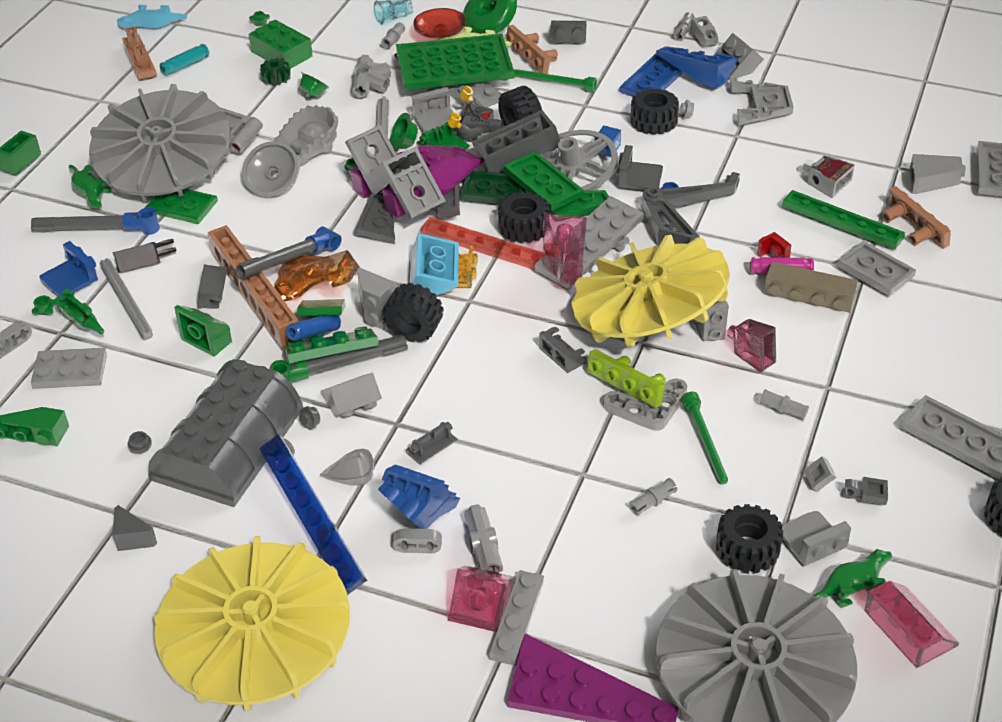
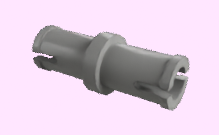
M686 12L683 19L679 21L677 30L673 34L675 40L679 36V41L684 40L686 33L691 29L692 18H695L693 13L688 17L690 12Z
M398 22V24L396 23L393 28L387 31L386 36L381 41L383 47L389 48L400 39L401 34L405 31L403 23Z
M764 389L760 398L761 404L763 403L778 409L779 413L784 414L786 412L802 420L806 418L809 410L808 405L790 399V396L785 395L783 397L767 389Z
M667 478L656 487H649L645 490V494L629 502L630 509L634 515L639 516L650 507H657L663 499L677 492L678 488L674 487L676 486L674 480Z

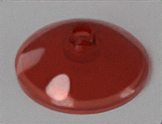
M451 8L426 10L417 15L413 21V27L418 34L436 40L452 37L461 32L466 25L464 14Z

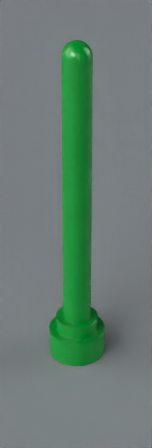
M514 69L516 77L581 86L589 92H595L597 87L596 77L589 76L588 78L578 79Z
M687 392L681 397L683 408L690 412L719 482L726 484L728 476L700 412V397L697 392Z

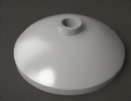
M269 141L255 147L245 158L242 166L243 181L247 188L258 196H278L286 192L295 183L300 170L299 158L295 151L283 142Z

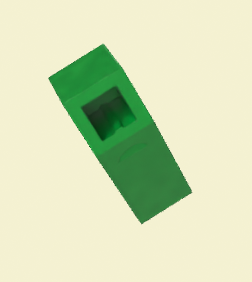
M38 407L0 415V438L58 447L69 428L65 411L60 409Z

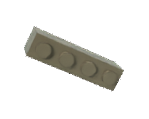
M772 262L766 277L764 294L850 313L858 280Z

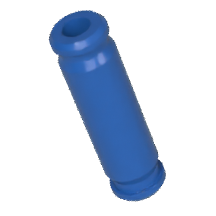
M325 315L291 323L287 326L286 333L292 341L302 340L338 330L341 327V319L338 315Z

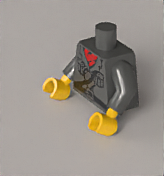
M465 86L460 93V99L469 103H465L460 115L452 112L449 116L448 124L452 128H457V136L461 139L474 140L477 139L480 133H491L492 130L496 131L502 128L503 120L494 119V110L492 108L484 107L476 98H472L473 90L469 86Z

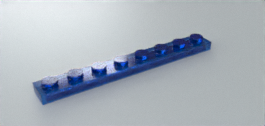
M278 434L259 449L323 560L329 566L335 567L339 578L344 584L347 595H349L365 583L367 578L285 440Z

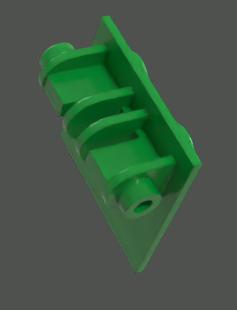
M448 122L422 133L419 141L416 142L419 146H454L463 149L470 147L468 143L453 133L455 128L450 127Z

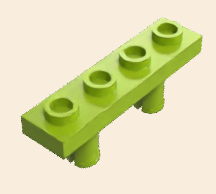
M597 349L589 352L588 373L654 408L662 405L665 388L664 382H666L663 374L658 373L649 377L629 366L631 360L628 356L614 359Z

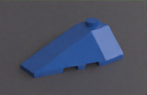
M669 46L656 50L658 56L700 84L707 85L711 89H716L727 82L738 57L722 53H715V56L705 55V51L688 53V49Z

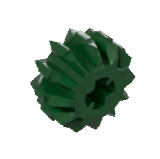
M270 58L269 61L265 60L260 65V75L262 81L266 82V85H281V83H287V80L291 79L290 65L285 59Z

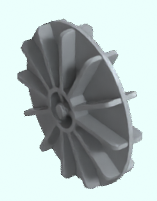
M171 84L169 90L143 94L141 88L137 89L139 96L122 103L118 107L113 104L107 106L109 114L103 118L97 127H92L90 130L92 138L89 146V157L98 177L110 186L112 192L116 194L123 192L138 195L145 202H148L151 196L164 195L176 191L180 197L184 196L182 189L190 187L203 178L211 180L214 177L212 171L219 165L224 156H228L230 153L231 132L224 111L208 98L206 92L194 93L178 90L176 84Z
M731 569L729 576L712 579L699 585L695 583L689 585L687 592L666 613L657 637L656 661L658 676L673 702L682 711L681 717L686 722L689 720L692 722H837L847 710L856 688L857 659L853 647V635L847 633L842 623L827 607L828 600L824 596L817 599L808 592L784 582V574L780 573L777 580L757 575H739L737 569Z

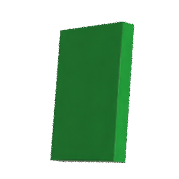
M182 189L184 196L180 197L177 191L156 195L145 208H154L156 214L199 225L218 202V198L216 195Z

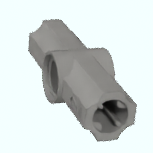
M479 504L471 505L469 509L464 511V516L469 530L468 536L472 554H476L481 575H485L488 578L496 577L503 571V564L498 551V539L495 528L490 525L485 507Z

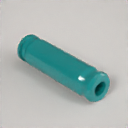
M202 43L167 59L165 62H161L159 68L163 75L168 76L170 73L177 72L204 59V57H209V49Z

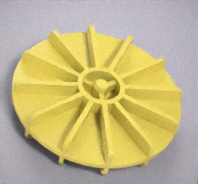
M665 235L660 246L645 248L637 251L634 242H631L629 244L632 253L614 261L600 257L596 260L598 270L590 277H580L576 280L575 287L577 292L571 304L578 325L591 332L593 339L599 343L608 337L624 338L627 347H633L638 337L662 331L665 332L667 339L670 340L673 339L670 331L671 328L686 323L691 319L701 323L708 320L706 310L716 301H725L729 294L727 289L730 278L729 267L722 251L708 248L705 240L697 237L688 244H674L672 235Z
M254 536L253 543L230 547L217 552L214 546L208 548L210 556L190 567L182 575L174 574L171 578L173 585L166 593L159 610L155 612V644L167 674L185 690L194 694L197 701L205 703L208 700L221 704L244 705L245 711H251L252 704L273 701L290 694L294 698L301 696V688L314 681L328 667L333 668L336 665V657L342 649L350 626L348 595L335 567L329 566L316 555L306 551L305 544L298 542L295 546L280 543H263L260 536Z

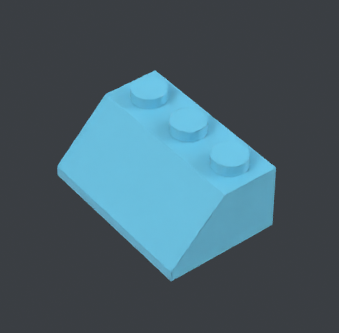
M418 233L411 252L410 283L414 285L420 284L424 288L427 287L430 289V292L436 295L457 288L459 242Z

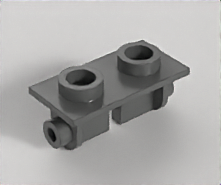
M441 422L439 426L431 430L430 434L426 433L417 440H413L410 447L406 449V452L422 464L456 442L458 438L451 433L453 427L450 422Z

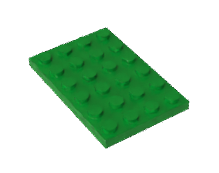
M502 33L396 44L405 90L515 79V71Z

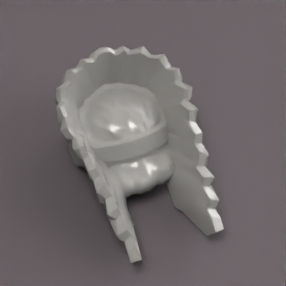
M307 105L304 109L301 108L299 112L293 113V117L289 118L288 123L283 125V129L279 131V136L275 137L274 140L283 142L294 151L300 153L297 156L301 167L312 157L322 152L329 153L332 150V142L337 137L338 116L330 107H319L318 105L311 107Z

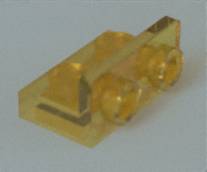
M469 245L468 254H459L457 288H472V280L477 278V267L474 266L478 265V253H474L473 245Z

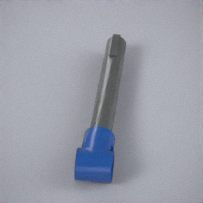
M151 207L143 208L138 212H125L123 215L34 217L31 219L32 231L124 228L125 231L142 230L144 234L151 235L157 233L160 229L156 210Z
M321 226L316 230L315 234L307 236L304 241L239 263L236 267V274L238 279L244 280L308 253L316 254L326 249L335 251L339 248L342 237L334 231Z

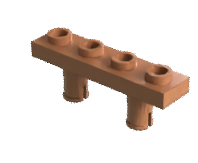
M508 25L505 41L511 42V47L539 73L548 74L550 61L557 60V50L543 51L536 45L539 43V35L537 33L526 35L515 25Z
M131 26V33L130 28L127 27L125 29L127 37L122 38V42L139 80L157 76L156 69L140 35L137 34V28Z
M897 186L889 189V205L891 208L882 212L885 222L890 223L892 220L904 216L919 229L909 234V240L914 246L929 238L942 249L950 246L951 230L948 226L942 224L933 214L927 212L918 202L911 199L906 192L901 191Z

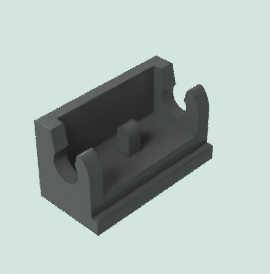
M204 264L198 291L197 309L219 308V303H212L209 300H222L227 267Z
M557 327L541 331L539 333V349L566 373L587 363V358L581 356L585 353V350L582 348L574 350L561 339L559 334L552 336L559 331Z

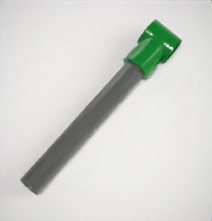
M401 334L379 340V345L318 357L307 361L289 363L285 360H276L271 363L270 369L279 372L292 384L293 382L308 379L309 375L408 350V345L404 335Z

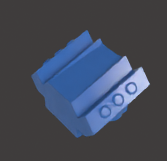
M396 464L385 469L382 477L384 483L378 488V491L420 529H428L440 516L455 509L460 500V497L456 496L457 493L448 490L449 485L444 484V480Z

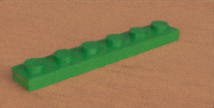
M791 190L782 202V207L894 250H896L905 237L904 231Z

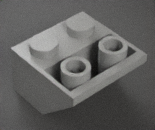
M733 32L716 52L738 57L729 79L730 77L739 78L752 74L764 60L762 56Z

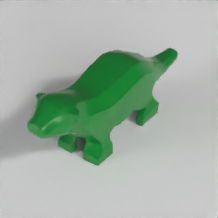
M70 164L69 169L73 172L71 186L75 193L86 198L91 209H100L102 207L100 199L103 193L110 194L111 188H102V186L107 184L100 178L96 180L92 173L88 172L94 171L93 167L89 164L85 165L81 171Z
M68 288L62 292L63 295H59L53 300L59 308V312L65 314L77 327L83 330L91 329L99 334L105 332L98 323L96 316L92 313L93 310L87 304L81 303L75 298L74 293Z
M876 549L861 561L844 563L837 566L829 576L825 587L812 596L819 599L822 596L827 598L835 594L837 596V604L843 608L853 604L852 600L847 598L849 595L866 588L872 598L882 595L884 591L882 587L885 586L886 580L878 577L882 568L891 560L892 553Z

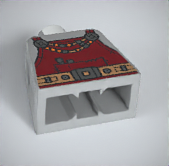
M825 155L817 162L807 159L802 169L809 173L808 184L833 198L852 181L855 164Z

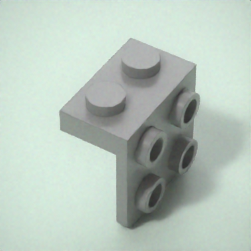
M447 87L412 95L413 116L424 132L449 121V116L453 110L450 107V91Z
M813 511L783 524L782 540L802 564L807 566L847 548L852 528L846 521L832 526L819 511Z

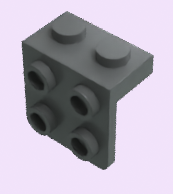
M551 20V43H586L587 21Z
M625 145L624 152L619 154V164L616 166V176H619V188L636 190L659 189L663 166L660 164L632 162L633 146Z

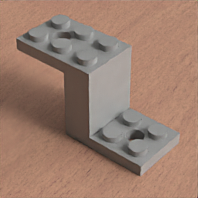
M381 124L345 141L373 196L381 193L383 189L391 185L409 220L445 202L417 146L397 155ZM368 147H374L377 155H370ZM414 187L421 189L422 197H417L414 194Z

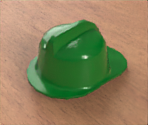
M302 71L300 72L302 78L299 87L305 92V97L313 96L319 98L326 89H329L322 81Z
M408 113L401 114L393 126L389 141L395 152L400 147L408 148L415 143L418 127L411 121Z

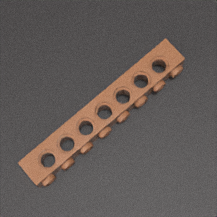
M227 225L207 232L211 252L222 267H227L229 277L280 347L284 348L285 345H288L289 341H292L287 336V326L291 323L299 322V320L263 272L244 280L238 279L236 274L237 265L252 258Z

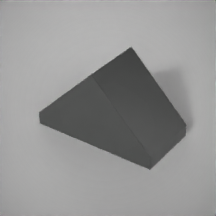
M117 505L114 507L113 538L117 551L154 547L158 544L152 526L121 506Z

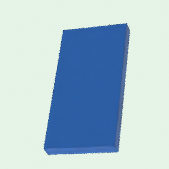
M655 53L619 87V92L633 97L637 92H642L644 89L659 88L666 90L683 72Z

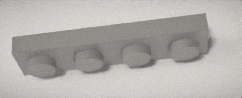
M519 570L489 653L490 660L516 666L525 633L527 634L544 585L545 575Z

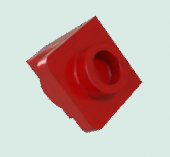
M774 231L759 239L757 255L762 257L770 253L773 257H790L792 244Z

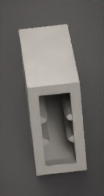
M912 154L909 168L912 194L959 185L961 177H964L966 172V166L962 164V157Z

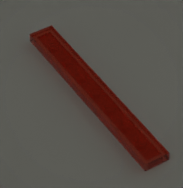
M429 217L420 228V234L459 242L460 247L535 270V264L547 254L433 217Z

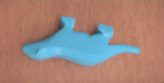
M138 5L139 10L117 19V25L124 29L127 27L131 28V26L156 29L165 27L176 20L187 19V15L171 13L169 5H160V9L146 10L147 5Z

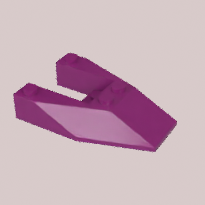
M434 145L417 147L442 195L448 193L483 163L481 158L461 147ZM358 166L350 169L353 190L363 197L370 195L372 192ZM391 185L383 189L382 193L386 211L397 218L405 215L406 213ZM414 187V194L417 197H422L421 189Z

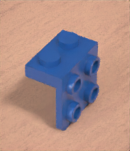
M71 241L62 244L67 261L39 276L40 281L57 296L63 295L62 292L66 288L74 293L98 280L95 260L91 256H87L80 246H75Z

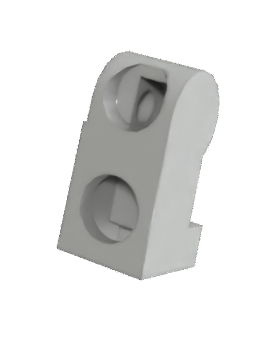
M708 17L692 18L690 29L692 37L696 36L702 47L717 45L718 34Z

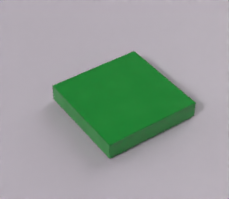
M345 299L302 300L297 307V315H341L346 307Z

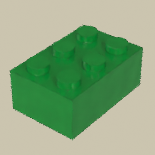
M276 19L248 33L251 52L267 61L270 58L285 59L286 62H289L291 69L313 57L311 38Z

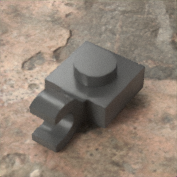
M862 477L861 482L853 479H845L842 497L853 499L861 496V502L886 505L888 501V480Z

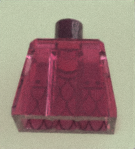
M747 319L737 326L731 325L728 328L727 336L733 339L734 353L740 359L759 372H763L776 363V327Z

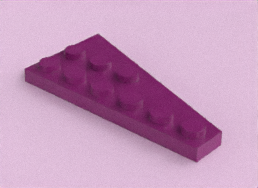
M526 633L524 634L507 699V707L584 722H676L678 707Z

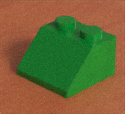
M181 305L174 307L181 340L213 357L232 342L230 327L227 323L221 322L211 317L208 313L195 308Z

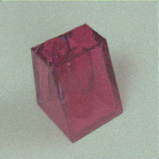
M544 214L543 249L560 283L575 284L578 278L583 277L587 217Z

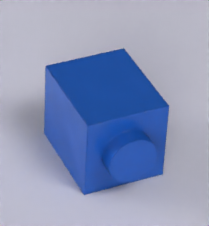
M603 125L599 133L610 138L618 150L621 146V129ZM608 145L599 153H597L603 156L611 157V151Z

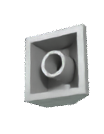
M359 267L357 269L360 303L365 322L384 330L387 327V323L383 321L382 311L395 290L396 284L392 280Z
M373 372L320 390L334 415L341 414L342 418L355 414L354 409L363 406L364 410L377 406L376 401L382 399Z

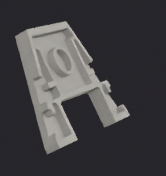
M730 77L731 92H750L755 107L753 109H737L738 125L793 113L794 106L787 85L764 82V85L754 84L749 79L746 82L737 81L736 77Z

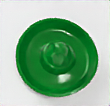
M468 0L462 15L464 27H471V33L483 34L486 30H494L495 34L502 31L510 24L516 14L517 0Z

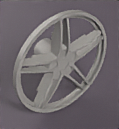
M572 130L559 134L560 139H562L558 143L560 156L546 159L565 175L569 174L568 177L573 180L577 171L598 177L595 181L581 187L584 191H593L603 185L616 170L618 153L612 140L604 134L592 130ZM587 135L598 139L594 142L590 141L579 148L577 139L570 136ZM607 145L611 151V162L608 168L590 160Z

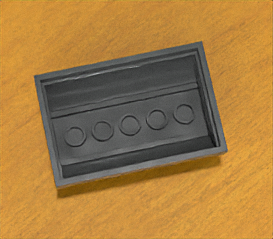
M232 359L227 361L218 371L213 383L204 389L197 398L195 406L186 418L181 420L172 430L166 444L156 451L150 459L148 465L149 480L235 508L273 453V443L276 440L283 439L303 408V402H301L296 389L279 372L268 369L265 366H257L244 360Z

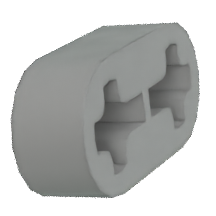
M403 528L395 532L393 546L397 551L403 553H436L441 550L442 534L434 529Z

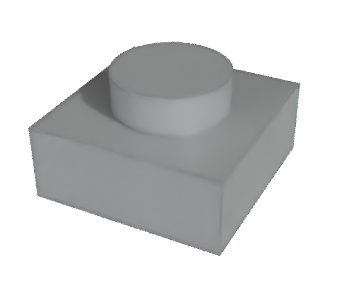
M823 456L803 470L812 489L817 492L836 478L828 459Z

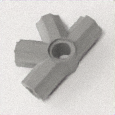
M362 54L361 57L357 58L353 93L357 97L364 98V96L369 94V88L382 93L387 91L390 85L389 77H391V71L387 62L373 65V59L369 55Z

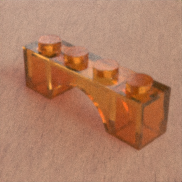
M345 250L284 269L273 286L286 302L301 297L310 288L324 281H328L333 288L348 284L360 266L350 252Z

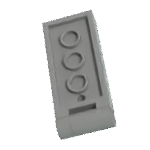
M220 107L224 111L230 126V152L240 154L263 128V124L256 117H249Z

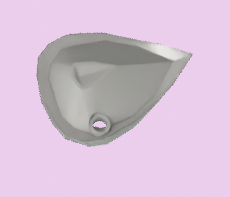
M364 448L355 449L320 473V477L346 485L357 486L366 484L373 476L374 460L372 454Z

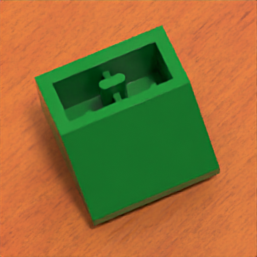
M21 130L0 147V170L17 175L39 157L41 151L36 135Z

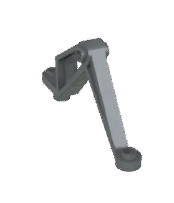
M732 172L731 175L726 176L725 183L666 189H646L643 192L641 208L645 213L657 245L660 246L665 235H672L674 244H688L697 237H700L675 210V207L734 194L738 189L741 174ZM658 212L664 215L676 231L664 228Z

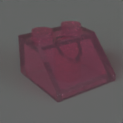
M466 565L457 568L447 621L497 632L513 589L515 576Z

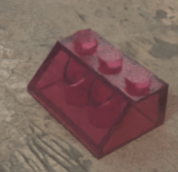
M889 580L868 591L864 607L865 613L916 669L959 646L958 640L905 585Z

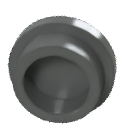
M306 406L300 411L299 420L301 424L309 430L316 428L321 420L318 410L315 407Z
M143 431L132 433L127 442L128 449L133 453L147 451L152 445L151 437Z

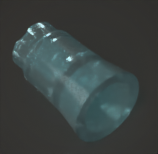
M376 0L373 10L377 22L382 25L412 14L413 5L411 0Z

